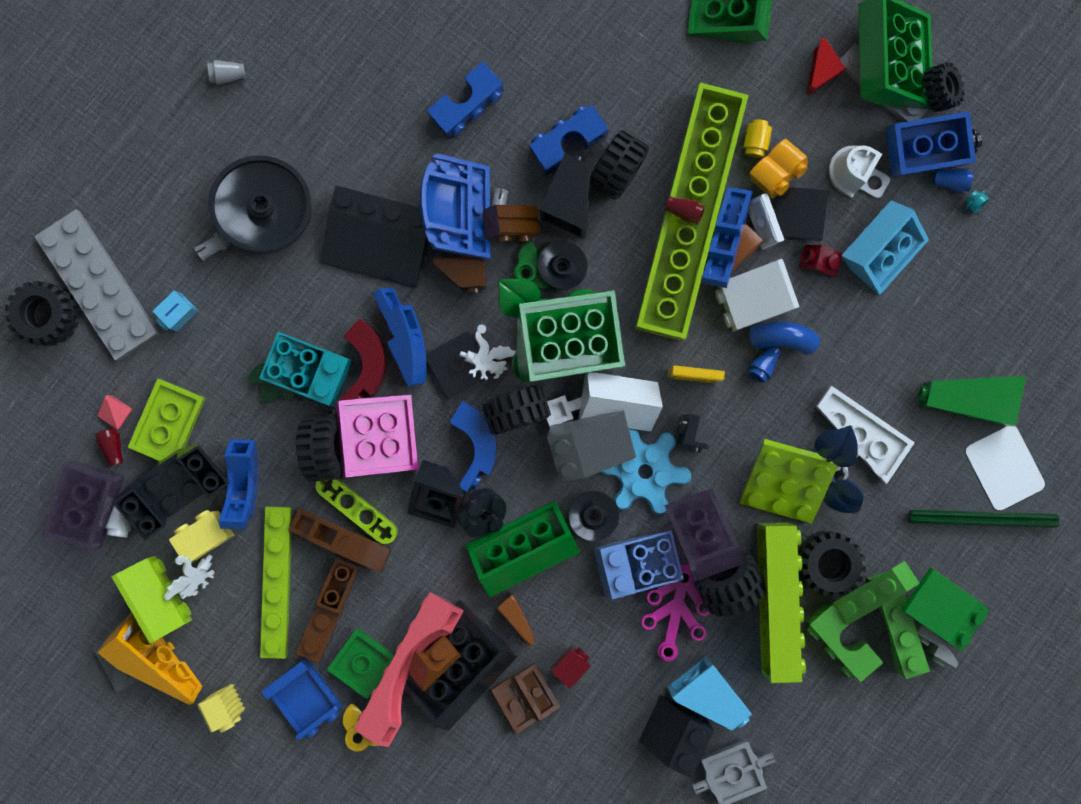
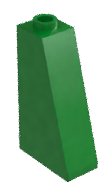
M1011 376L924 382L918 391L919 407L1006 427L1016 426L1026 377Z

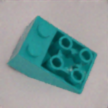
M277 332L259 379L335 407V401H338L353 361Z

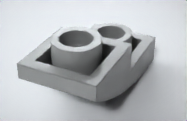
M914 621L920 642L928 646L926 649L928 653L934 655L931 660L946 668L947 664L957 668L958 662L947 645L933 632Z

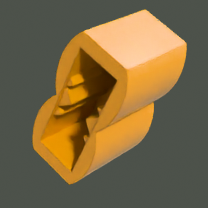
M784 139L750 171V179L762 191L768 194L770 198H774L777 195L780 196L789 188L790 181L800 178L807 171L808 157L791 142Z

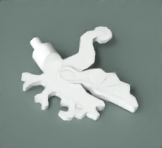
M479 325L475 333V340L480 347L478 354L471 351L467 353L461 351L459 356L464 357V361L475 365V369L469 371L473 378L476 377V372L480 371V379L484 378L486 381L488 377L485 375V372L490 371V374L495 373L496 375L493 379H497L503 371L508 370L505 367L507 362H495L493 360L500 361L513 357L516 351L511 350L509 346L503 347L499 345L497 348L493 347L489 352V345L481 336V334L485 333L486 326Z
M208 554L206 559L202 558L197 568L191 566V560L188 557L178 556L175 559V563L180 565L184 562L183 573L186 576H180L177 580H173V583L167 587L164 599L168 601L177 593L182 599L187 596H195L198 593L196 589H198V585L201 583V587L205 589V586L209 584L205 581V578H214L213 574L215 572L213 570L206 573L212 565L210 562L212 556Z

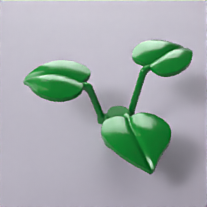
M521 279L498 280V304L505 316L517 317V304L546 300L540 299L539 288L530 281ZM580 289L572 292L568 297L597 292L589 289ZM516 351L512 360V368L516 377L520 379Z

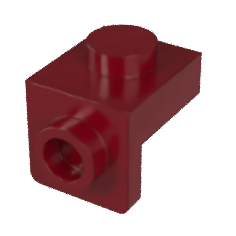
M805 245L799 269L813 270L828 277H837L843 253L824 245Z

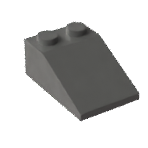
M624 410L550 426L547 439L560 483L587 478L636 458Z

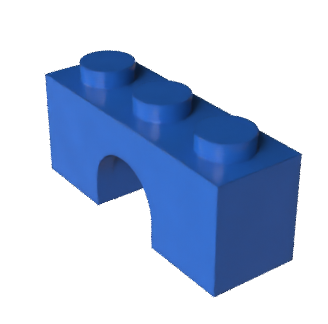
M484 62L480 63L464 77L466 86L472 92L471 98L466 103H454L445 94L427 110L429 118L448 139L453 135L454 137L460 135L466 128L465 124L471 119L473 121L478 119L484 113V108L489 103L495 104L503 96V83Z
M593 104L587 108L582 106L566 122L563 119L553 125V130L546 135L541 133L531 140L532 144L529 145L530 152L544 174L548 175L557 169L565 154L561 148L564 140L571 137L578 138L588 149L608 136L609 129Z

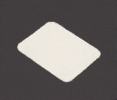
M1015 426L1005 427L969 445L966 449V454L993 507L997 510H1003L1041 491L1045 486V482Z

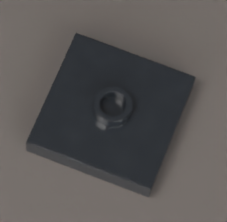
M468 331L426 354V360L448 399L482 381L480 379V371L476 372L475 378H473L472 374H469L470 370L475 369V365L464 361L465 358L459 356L461 351L465 353L471 351L478 354L479 350ZM490 371L485 372L487 377L492 375Z

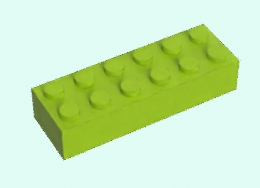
M787 522L756 523L758 570L765 585L764 595L759 599L761 673L770 683L802 682V674L806 673L805 660L801 659V649L805 647L804 634L800 633V623L804 622V611L799 604V597L803 596V585L799 581L798 571L802 570V558L798 555L797 545H801V532L797 530L796 525Z

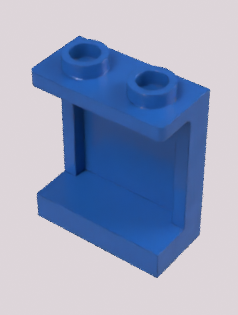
M307 658L301 660L261 691L266 700L272 698L297 732L295 738L297 740L304 736L306 739L313 736L319 731L317 727L323 721L328 724L339 715L337 711L342 706V703Z

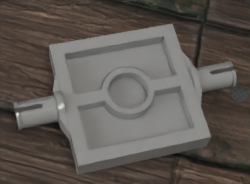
M744 739L703 756L701 761L705 769L706 779L692 784L696 795L710 789L715 794L719 804H731L767 789L763 779L762 767L776 763L772 752L757 758L752 752L748 740Z

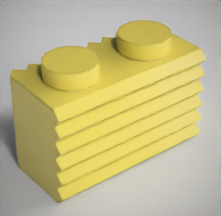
M233 684L210 694L197 704L211 733L218 729L222 733L235 726L234 724L241 720L240 714L244 712L245 707H242L243 703L240 702L241 698H238L239 694L236 693L237 689H234Z

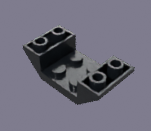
M199 444L176 450L137 476L112 501V504L139 535L146 540L166 526L168 517L204 493L209 498L230 482Z

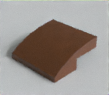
M536 664L526 667L489 690L514 734H518L534 722L541 721L560 708Z

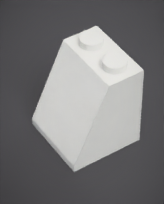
M783 259L730 278L727 288L717 286L718 289L715 290L719 304L723 303L726 311L723 314L725 323L728 328H732L733 332L799 308Z

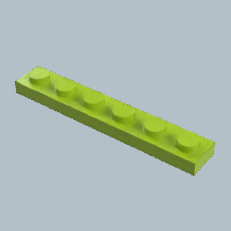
M265 507L260 658L285 659L288 657L292 534L288 530L292 523V507Z

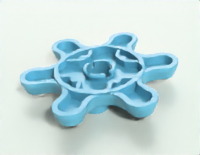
M629 428L636 458L604 470L601 473L605 476H615L620 481L621 488L613 498L619 510H626L634 500L643 498L649 502L654 514L663 515L669 508L668 501L665 498L666 488L671 484H688L691 480V473L685 467L672 465L669 460V454L677 444L676 437L673 434L663 433L656 443L647 445L641 441L636 429ZM644 464L652 468L651 476L646 479L641 478L638 474L639 467Z

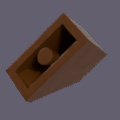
M475 257L433 259L435 267L462 291L466 290V294H480L481 289H487L485 259Z

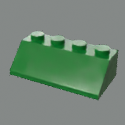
M556 501L504 525L497 532H491L466 544L479 581L490 597L580 553Z

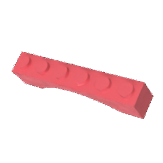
M429 593L422 601L421 609L416 618L410 623L408 633L403 642L398 645L393 660L384 670L383 678L378 687L373 690L367 707L359 715L358 723L354 730L375 745L390 746L402 724V695L406 680L410 674L408 671L414 652L417 650L424 653L429 646L442 636L452 633L464 610L438 595Z

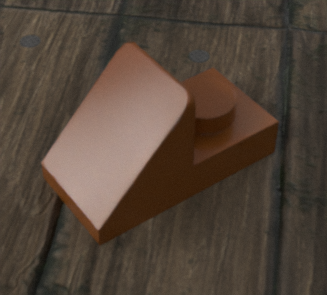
M442 636L425 653L417 650L414 652L408 672L422 691H425L461 655L448 638Z

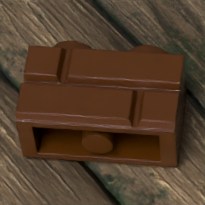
M493 205L485 208L482 212L485 223V236L487 239H496L497 244L509 243L511 239H516L518 244L532 242L531 238L541 233L540 222L538 221V207L536 205Z

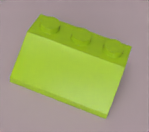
M156 556L146 558L111 576L150 644L192 621L190 617L191 611L188 605L180 600L178 593L168 601L164 599L167 587L173 581H169L165 574L166 567L164 563L157 559Z

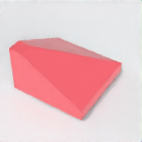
M106 395L97 416L119 430L133 409L114 396Z

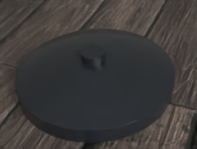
M261 155L241 158L225 167L214 180L208 200L209 213L219 235L231 246L252 254H271L284 250L294 244L305 232L312 211L310 191L301 174L291 165L280 159Z

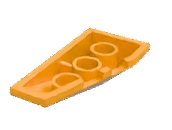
M132 612L108 636L97 652L116 669L188 705L194 703L202 688L201 683L186 662L179 661L172 651L175 647L171 642L166 643L161 638L151 644L149 643Z

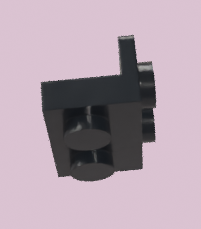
M690 413L685 414L684 418H679L676 433H680L678 444L684 445L683 450L701 453L702 449H709V444L695 441L700 421L699 415Z

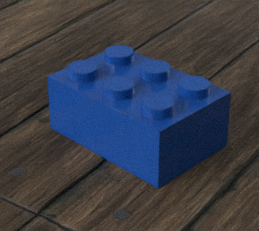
M970 111L896 123L885 127L891 177L976 162Z

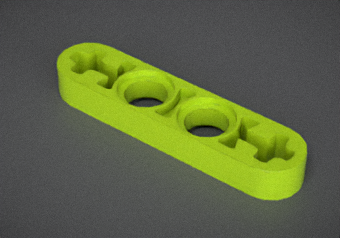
M340 479L332 480L331 486L338 491L340 487L344 489L337 495L335 500L332 498L335 495L333 491L327 490L325 492L323 490L325 487L322 483L323 481L316 482V490L324 499L381 544H389L396 539L398 535L397 526ZM344 494H349L354 498V504L351 508H344L341 505V498ZM363 510H369L373 513L374 518L370 524H365L360 520V514ZM379 518L382 520L379 523L382 528H387L388 526L391 528V538L387 536L383 539L381 537L383 532L379 528H375L374 531L370 529L377 523Z

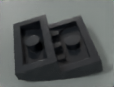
M789 187L784 194L774 197L773 210L784 239L794 240L796 238L817 242L823 240L829 191Z

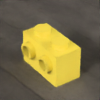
M206 510L195 517L197 521L189 526L186 523L174 531L176 535L170 538L169 541L179 556L188 557L191 563H193L234 536L231 529H220L218 521L221 513L219 510L212 512Z

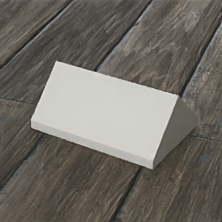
M595 372L585 373L579 419L624 410L630 429L652 431L663 408L658 382Z

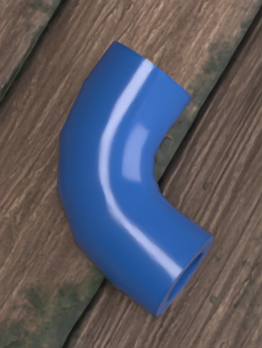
M764 322L754 324L750 328V340L757 349L776 346L788 347L804 355H809L817 350L820 343V337L816 332L792 322Z

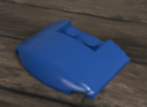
M435 153L431 158L432 161L423 173L419 196L422 225L432 248L489 260L491 258L490 239H487L485 236V223L482 212L485 208L490 207V166Z

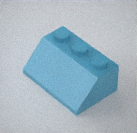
M891 200L847 248L842 257L849 269L880 295L929 239L915 211Z

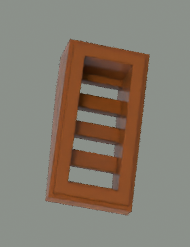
M512 592L498 604V611L526 643L532 646L535 643L534 634Z

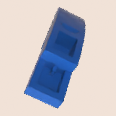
M380 288L373 295L378 309L385 317L388 330L394 336L393 339L387 342L391 356L396 360L401 370V376L408 387L422 385L426 382V352L422 331L412 305L401 304L394 288Z

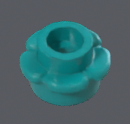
M976 190L970 194L965 200L967 203L966 209H970L973 213L978 212L989 201V198L985 195L986 192L981 191L979 193Z

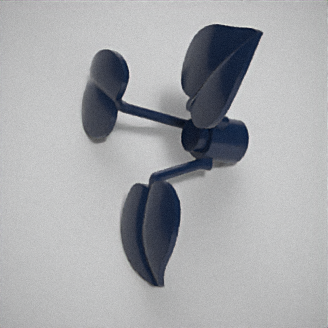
M849 425L841 429L821 433L815 440V449L812 450V452L826 458L827 462L832 461L839 467L851 466L855 463L858 456V443L852 426ZM833 476L823 501L827 506L838 512L857 513L861 511L864 495L856 483L844 479L835 482Z

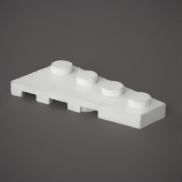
M833 386L828 387L815 406L836 430L849 425L852 426L858 443L859 456L884 484L889 482L915 443Z

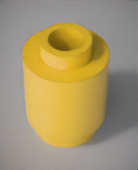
M755 119L753 123L747 125L743 147L746 149V156L754 158L765 157V152H768L772 133V127L768 125V121Z

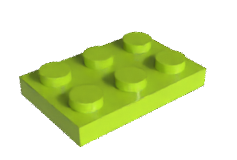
M157 378L128 448L158 461L163 460L176 450L184 448L206 398Z

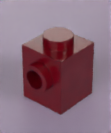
M571 645L551 666V672L571 689L591 667L588 661L590 656L581 647L575 649Z

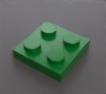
M357 627L327 668V671L368 699L382 680L384 670L390 665L395 654Z

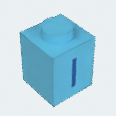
M174 290L152 312L158 317L156 321L162 328L178 332L198 310L182 293Z

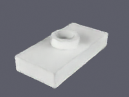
M768 194L760 195L751 200L748 213L755 232L764 240L760 245L761 249H767L784 241Z

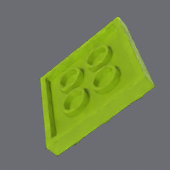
M763 439L741 493L740 504L812 524L838 466L832 461L827 462V459L821 457L818 453Z

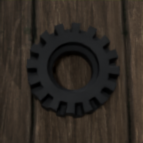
M945 62L928 68L924 72L925 75L922 77V80L925 83L922 84V88H925L926 92L923 93L924 96L928 97L927 103L931 104L933 110L942 112L962 104L961 102L964 100L962 95H965V90L962 89L964 82H961L962 76L958 74V68H954L953 63Z

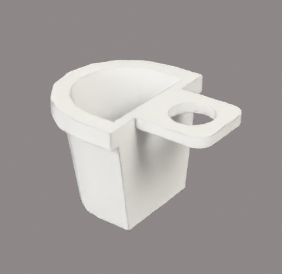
M855 145L840 149L831 158L828 167L829 179L832 185L849 198H852L859 189L874 198L881 197L890 182V178L886 174L875 169L882 153L868 146ZM871 176H876L881 180L879 189L873 190L868 186V179Z

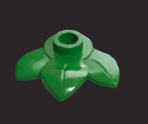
M532 242L523 246L519 251V263L515 266L513 272L514 279L530 281L540 289L550 288L551 286L543 281L538 270V260L542 251L537 252ZM529 270L531 275L529 278H523L521 272Z

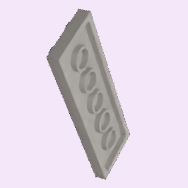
M75 209L34 236L115 361H120L160 334L79 210Z

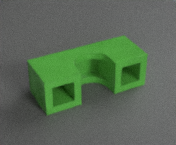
M904 561L833 603L848 625L920 583Z
M828 601L805 620L809 625L808 633L816 641L822 640L826 645L823 650L833 661L837 658L842 663L840 669L850 680L854 677L861 683L883 663L869 645L861 639L849 647L841 645L840 634L848 625L836 607Z

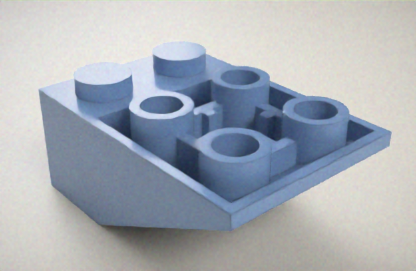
M672 530L593 548L604 595L607 598L615 599L684 580Z

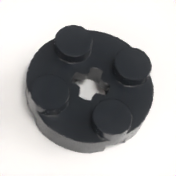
M483 488L468 495L470 499L465 504L461 503L458 507L457 521L469 537L484 536L491 532H497L503 527V519L507 510L506 503L492 489ZM483 509L486 510L483 515L477 516V515H479V514L482 513V510H483Z

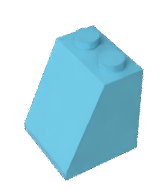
M707 656L703 657L667 686L672 698L677 703L730 730L743 727L749 721L748 717L752 715Z

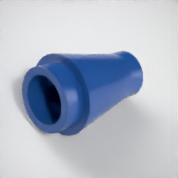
M967 168L936 169L933 184L959 193H963V191L969 192L973 181V172L968 171Z
M767 347L749 365L748 375L760 383L770 380L781 351L776 347Z

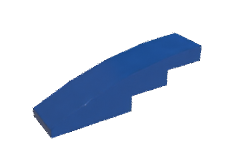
M732 187L727 188L715 224V234L702 276L703 284L727 288L743 234L752 191Z

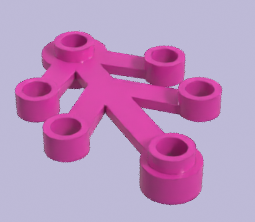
M680 565L682 574H688L686 582L677 581L666 584L657 589H651L646 594L647 601L650 604L658 605L662 601V596L675 590L674 599L651 614L643 615L641 618L642 626L647 630H652L656 627L658 621L670 614L665 640L661 641L657 647L659 657L666 662L673 661L678 655L675 641L681 616L688 625L690 635L694 640L701 641L706 636V630L697 623L684 602L687 591L696 604L695 609L697 613L701 616L709 614L708 610L705 612L699 611V606L703 604V601L694 585L695 571L688 565ZM652 593H658L659 598L657 601L650 600ZM648 617L653 618V624L650 626L644 624L645 619ZM697 628L702 629V635L699 637L694 636V630ZM665 648H672L673 652L670 656L664 655Z

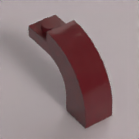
M359 318L343 337L360 353L362 372L355 384L339 401L365 399V392L375 396L386 376L387 355L383 342L376 331L363 319Z

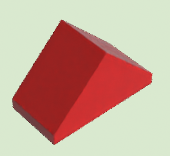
M821 38L815 46L806 91L808 95H812L839 77L846 69L826 39Z

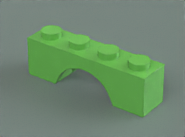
M883 573L867 577V583ZM904 593L880 606L878 609L888 630L890 638L889 651L896 672L903 678L909 679L928 673L930 669L914 620L901 610L907 602Z

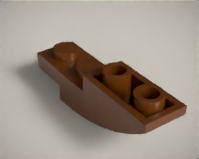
M302 508L298 509L288 530L314 544L380 573L392 551L390 548Z
M335 558L295 654L317 663L321 662L352 590L359 570L358 566Z

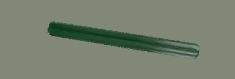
M908 511V522L912 524L1057 528L1060 520L1057 514Z

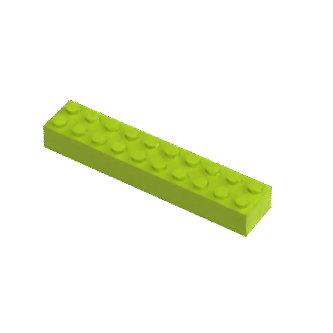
M699 83L669 197L700 201V204L705 205V210L698 225L693 223L689 225L670 212H664L635 330L681 342L687 337L749 96L747 94L704 83Z

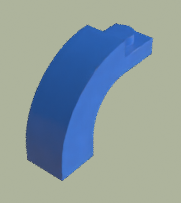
M462 401L450 423L467 433L474 444L475 456L473 463L459 485L461 489L468 492L470 488L475 490L482 478V476L478 475L480 471L490 475L496 460L497 444L495 435L491 434L483 414Z
M230 439L224 455L227 477L230 483L227 485L226 499L218 522L220 529L246 530L249 518L253 519L257 499L258 456L255 440Z

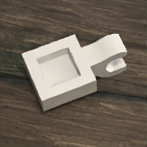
M564 395L547 401L551 415L547 418L549 426L573 419L571 411L580 409L582 397L567 402Z

